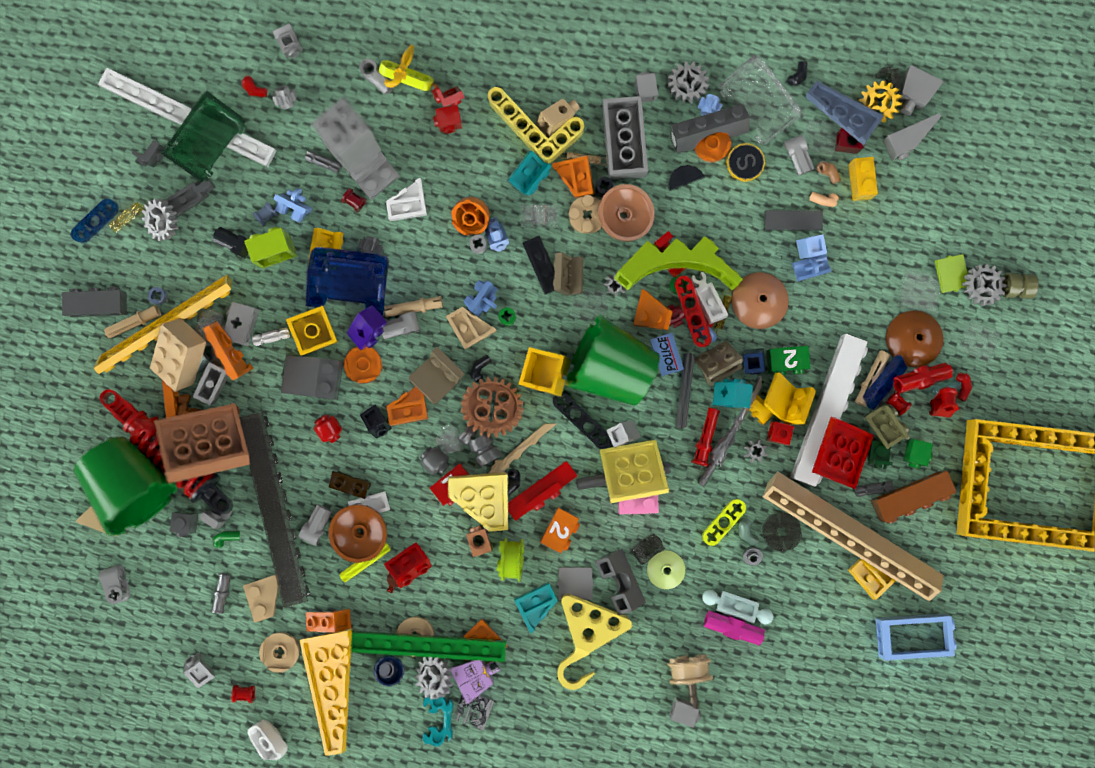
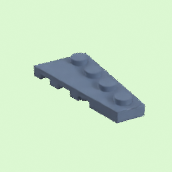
M818 81L815 82L806 96L811 103L863 145H865L883 118V115Z

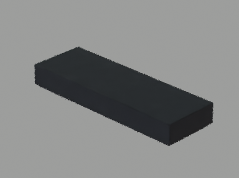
M539 235L522 244L543 293L547 295L555 291L553 285L555 270Z

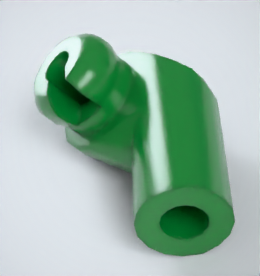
M223 531L213 537V546L223 547L224 541L240 540V531Z

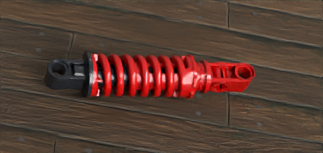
M112 389L102 391L99 397L101 404L124 425L123 430L131 435L129 441L133 445L138 446L142 453H146V457L149 460H153V463L157 467H161V471L166 474L154 422L159 420L157 416L149 418L145 411H138L128 400ZM111 395H115L114 402L108 404V398ZM216 473L176 482V486L180 489L183 488V493L190 498L192 503L202 499L219 514H228L233 509L232 500L216 486L220 480V476ZM226 500L227 507L220 511L218 508L219 502Z

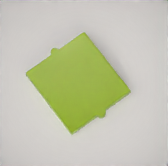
M963 254L957 256L948 255L944 259L935 260L942 293L949 291L957 292L959 289L966 288V286L962 285V283L967 282L964 276L968 275Z

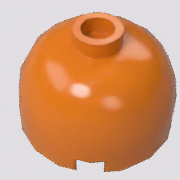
M472 196L464 197L458 201L451 212L453 226L458 232L467 236L469 234L479 235L483 233L490 219V211L485 202Z

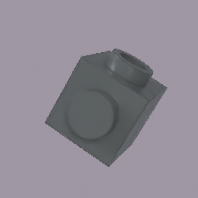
M172 512L169 532L176 533L178 537H188V534L196 533L199 513Z

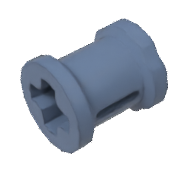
M268 202L257 213H253L254 217L263 227L266 226V222L272 217L279 215Z

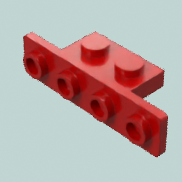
M565 461L509 501L508 512L514 520H518L533 509L538 511L546 505L544 501L549 497L553 500L559 496L562 487L575 479L577 474L569 463Z

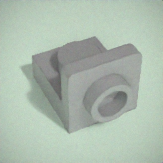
M219 502V510H224L227 506ZM211 508L208 511L202 512L199 519L212 528L217 529L223 527L232 511L228 514H219Z
M201 652L191 655L186 659L183 673L197 688H200L215 677V673L203 661V654Z

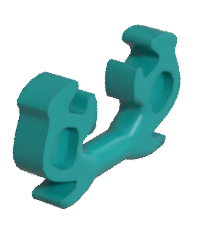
M431 697L424 699L423 706L426 707L430 703L432 708L429 709V713H437L438 709H442L444 713L443 728L439 730L437 726H429L428 730L431 731V734L429 736L424 732L423 741L426 745L431 744L438 747L442 745L446 735H448L449 741L453 736L451 727L453 701L450 699L447 705L445 697L433 700Z

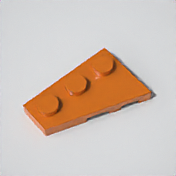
M218 321L203 328L206 339L212 344L216 357L221 360L226 374L232 381L254 369L250 363L246 364L244 362L242 352L233 348L232 339Z

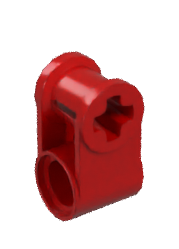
M943 388L939 390L937 395L930 401V404H932L931 411H929L930 416L951 418L959 409L958 404H956L957 389Z

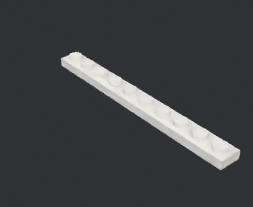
M106 68L98 83L99 86L266 167H269L276 153L274 148Z

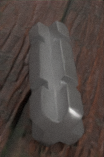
M311 150L306 152L305 159L307 161L314 162L316 165L327 170L330 169L336 174L340 172L342 167L340 163L320 154L316 155Z
M482 412L478 413V415L481 417L486 416V414ZM474 425L467 426L464 430L465 433L462 432L458 439L461 443L467 445L471 440L470 437L473 438L479 429L473 432Z

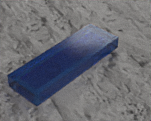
M896 355L862 396L869 409L874 410L892 389L893 378L904 374L908 369L902 356Z

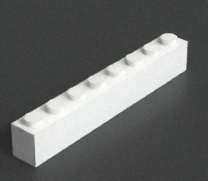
M848 334L841 335L791 473V479L814 487L821 482L822 476L812 473V469L830 417L840 419L842 412H845L848 407L849 401H847V398L854 390L855 383L853 382L855 376H858L861 371V359L866 356L868 351L866 347L867 341Z

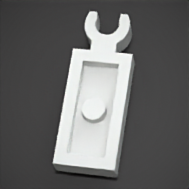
M700 273V281L693 275L691 279L695 287H697L699 300L709 324L727 318L728 313L712 282L706 283L705 273Z

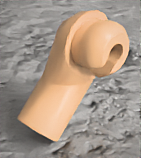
M813 191L809 200L819 205L834 207L837 205L839 197L833 193L826 197Z

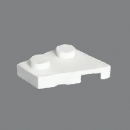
M421 178L416 179L415 183L408 188L405 187L398 195L386 201L389 221L427 215Z

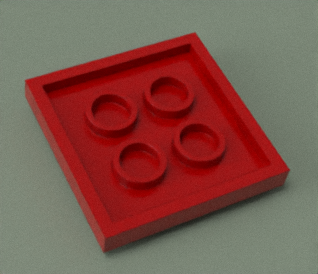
M830 417L812 473L856 489L874 435L840 419Z

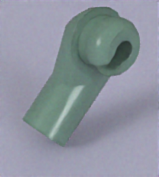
M743 518L738 524L739 536L754 547L759 539L751 534V521Z

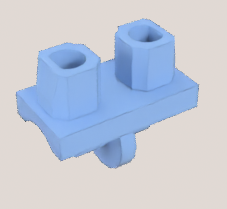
M296 188L294 192L288 189L287 195L283 193L280 195L275 194L273 199L277 201L275 211L286 214L290 207L294 209L291 219L297 222H302L306 214L311 213L313 209L303 204L306 197L302 196V189Z

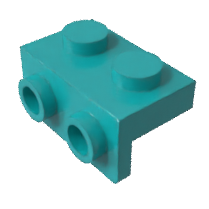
M529 151L507 181L521 194L529 196L536 192L539 182L549 175V169L552 166L549 163H545L533 151Z

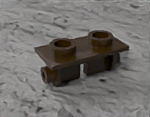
M332 471L329 488L366 499L367 491L371 486L367 479L354 478L341 473V471Z

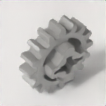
M686 61L683 67L678 64L677 70L672 69V75H669L668 88L671 89L670 95L676 94V101L681 98L683 104L686 100H689V103L692 104L693 99L699 101L700 95L705 96V90H708L709 84H707L709 77H705L707 74L706 70L701 71L702 65L695 67V62H692L691 66H689Z
M162 198L149 200L148 204H144L146 210H142V213L145 215L142 218L145 221L144 228L149 229L148 235L153 234L152 238L158 239V241L172 239V236L176 235L174 230L178 229V226L175 225V222H178V219L175 218L177 213L172 211L173 206L168 205V201L162 200Z
M988 264L978 265L968 270L969 274L964 276L967 282L962 283V285L966 286L967 289L963 293H969L967 299L973 298V304L980 302V306L994 304V301L1001 300L999 296L1005 294L1002 288L1007 287V285L1002 284V281L1006 278L999 276L1002 271L996 272V266L989 268Z
M424 657L423 661L418 662L420 667L415 669L418 672L415 679H418L419 682L416 686L421 687L420 693H425V698L431 697L433 700L444 697L445 693L450 692L448 687L453 686L450 679L454 678V676L449 673L452 667H447L448 660L443 661V658Z

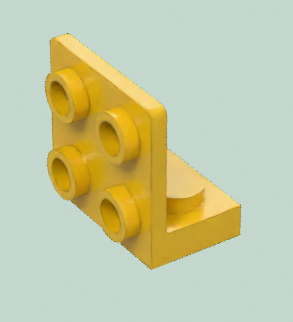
M777 372L774 374L764 406L784 424H805L816 390L812 387L796 388L781 373Z

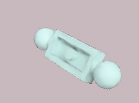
M706 590L703 593L702 599L705 604H718L716 611L754 623L756 618L762 624H769L773 620V613L769 609L758 610L759 603L725 591L720 593V597L714 590Z

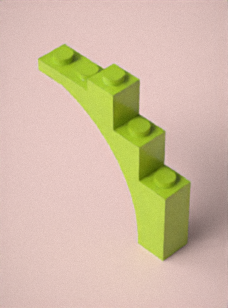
M706 236L691 251L684 242L679 241L677 238L663 253L659 251L655 244L647 241L614 277L627 290L644 277L671 268L693 269L710 274L722 281L732 291L743 280L737 271L731 269L721 257L715 255L719 248Z

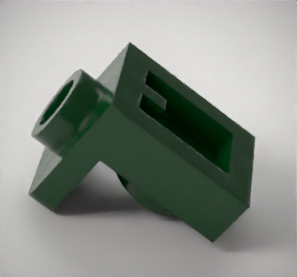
M872 441L869 449L868 464H874V468L886 469V466H892L893 462H890L891 447L886 449L882 442Z

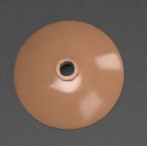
M621 184L608 190L602 197L598 215L600 223L608 235L619 241L630 242L638 240L648 233L654 222L655 211L653 203L646 192L634 185ZM621 213L626 215L625 219L621 218Z
M763 272L752 273L742 278L743 280L733 290L731 298L732 308L736 317L746 326L755 329L769 328L781 321L787 312L789 304L788 293L783 283L775 276ZM760 296L766 298L765 302L760 301Z

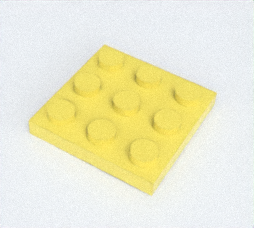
M656 440L600 449L611 503L669 493Z

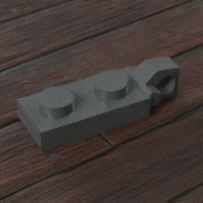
M209 179L202 183L200 181L192 182L166 200L168 205L173 206L172 211L177 213L175 215V218L205 200L209 196L208 192L216 187Z

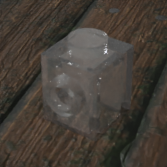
M451 424L441 427L442 431L436 432V444L441 448L442 455L465 449L464 444L458 439L461 435L459 427L453 428Z

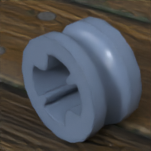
M154 287L149 290L148 299L151 303L162 305L167 301L168 295L164 289ZM156 292L162 294V296H159L160 300L154 299Z

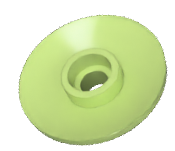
M660 551L650 558L647 565V574L650 581L656 587L672 589L678 586L684 579L685 564L682 558L675 552ZM665 567L670 568L669 574H664L663 570Z

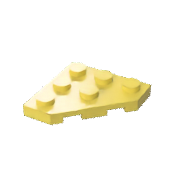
M506 472L448 477V496L451 500L462 507L465 512L476 519L489 532L508 530V485Z

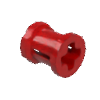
M898 391L892 393L885 401L887 405L890 404L894 407L899 416L903 415L912 405L911 402H907L901 397Z
M233 686L231 693L232 703L237 701L254 702L255 686Z

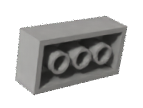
M641 96L603 99L602 113L608 178L618 180L646 177L648 164Z

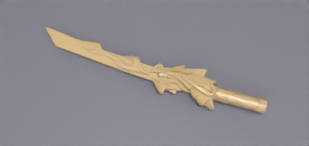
M556 423L544 424L503 460H494L495 464L491 466L492 469L488 474L504 473L514 459L518 460L525 449L530 445H535Z

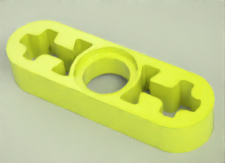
M383 60L380 64L379 73L394 79L393 73H395L396 68H399L400 64ZM407 67L406 79H402L401 83L423 91H430L434 79L429 75Z
M739 499L731 500L703 531V541L710 546L717 545L745 513V503ZM740 503L741 505L739 508L741 509V511H735L732 514L733 516H735L734 520L730 515L725 514L727 510L729 513L733 511V504ZM721 517L729 519V525L725 528L719 526V519ZM714 525L723 531L721 534L717 531L714 535L715 541H707V533L712 534L716 530L712 528Z

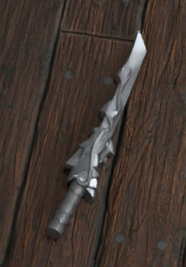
M761 376L752 389L751 405L762 387ZM742 408L738 417L733 421L731 429L726 431V435L718 441L715 448L711 451L713 453L711 456L712 461L701 476V479L697 482L699 485L704 487L717 465L722 467L727 449L735 443V434L750 408Z

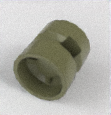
M1005 273L1003 277L1006 279L1002 281V284H1006L1007 287L1002 288L1005 292L1003 297L1016 298L1018 295L1023 299H1033L1036 296L1039 286L1037 275Z

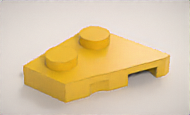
M861 558L848 569L873 600H877L896 581Z

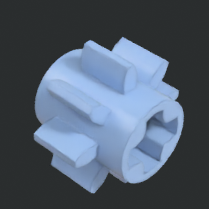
M707 94L706 98L701 97L698 109H701L700 114L703 116L720 111L722 108V104L719 103L720 99L712 94Z

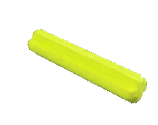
M388 543L385 544L382 551L375 558L367 562L354 563L341 572L339 576L342 581L347 582L390 552L391 548Z

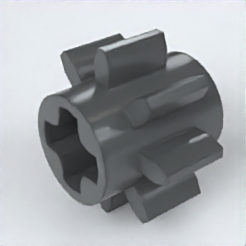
M366 236L365 240L360 239L358 248L362 250L361 255L375 259L376 254L381 255L383 247L379 245L380 240L371 236Z

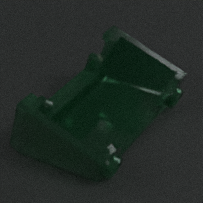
M205 91L160 154L200 182L208 181L214 173L211 171L212 166L237 133L241 135L247 127L245 125L247 120L210 92Z

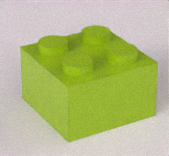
M279 227L270 228L264 234H253L249 237L250 239L244 241L251 262L261 269L297 257L291 236Z

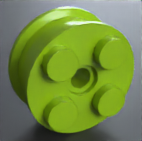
M505 537L504 541L499 542V552H501V560L498 559L497 561L499 577H501V581H504L505 578L518 579V582H521L524 566V539L508 541V538Z

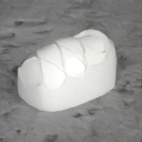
M262 720L248 729L249 738L263 760H278L286 754L288 745L283 741L280 732L269 721Z

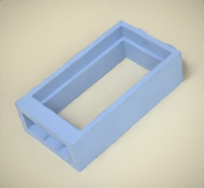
M944 613L876 618L879 657L883 660L955 656L957 648L956 641L953 638L955 623L950 615ZM943 622L945 649L892 652L889 625Z

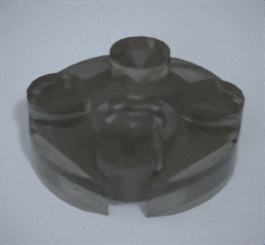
M777 512L765 520L762 527V536L766 544L774 550H791L799 544L802 538L801 525L797 518L791 514ZM784 526L787 534L779 537L777 530Z

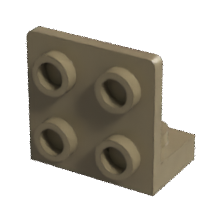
M436 347L431 352L430 358L414 371L408 379L436 405L462 380L465 373Z

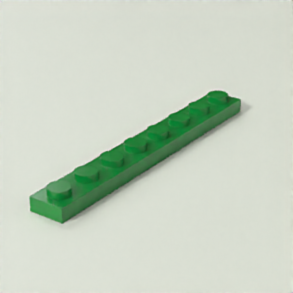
M352 631L351 652L505 662L506 640Z

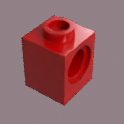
M771 422L766 441L790 445L794 426Z

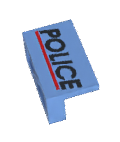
M672 333L650 339L652 349L660 354L658 367L661 376L684 370Z

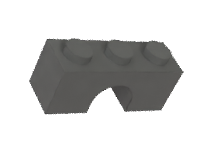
M623 549L610 552L595 561L602 579L612 577L617 583V592L611 599L618 615L633 612L646 603Z

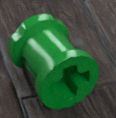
M509 307L503 308L499 312L500 323L506 327L512 326L516 321L514 310ZM505 313H509L510 316L513 315L508 322H506V319H502V317H505Z

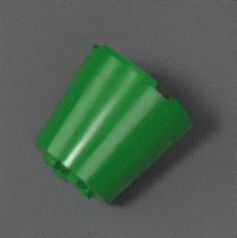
M597 315L594 319L595 325H589L571 361L574 367L572 372L569 371L567 374L566 386L636 406L647 395L658 373L660 354L604 316Z
M114 437L96 445L85 453L74 467V473L104 532L109 536L124 534L126 532L125 529L131 526L137 528L146 523L172 500L171 494L177 491V486L174 482L169 483L167 476L126 437Z

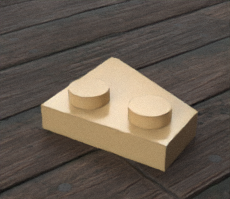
M463 307L446 316L465 350L497 332L494 327Z
M280 573L243 585L254 623L275 616V604L281 578Z

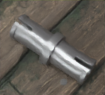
M219 573L217 587L213 592V595H215L211 609L213 613H224L226 598L230 593L228 588L232 575L229 573Z

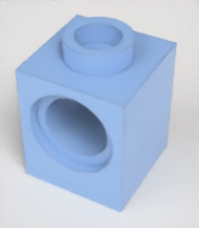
M823 234L796 240L800 259L827 253Z

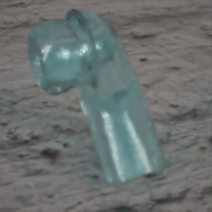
M954 380L943 388L959 390L961 383ZM936 385L931 389V393L936 396L939 390L943 388Z

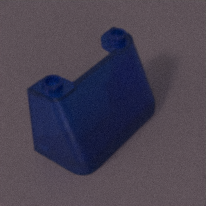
M324 247L312 249L307 266L306 306L318 308L324 306L327 299L363 303L365 304V309L373 305L383 315L389 259L379 254Z

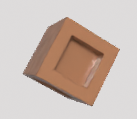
M476 526L470 529V533L466 534L473 557L493 550L485 528L481 529V526ZM481 535L484 538V544H475L474 537Z

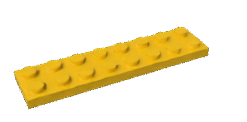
M228 274L98 356L94 370L98 374L103 371L106 373L111 371L120 360L122 362L128 360L134 351H142L149 345L148 342L153 339L157 341L162 324L179 318L190 320L198 314V310L202 308L207 309L214 304L213 301L220 297L222 299L229 295L232 280Z

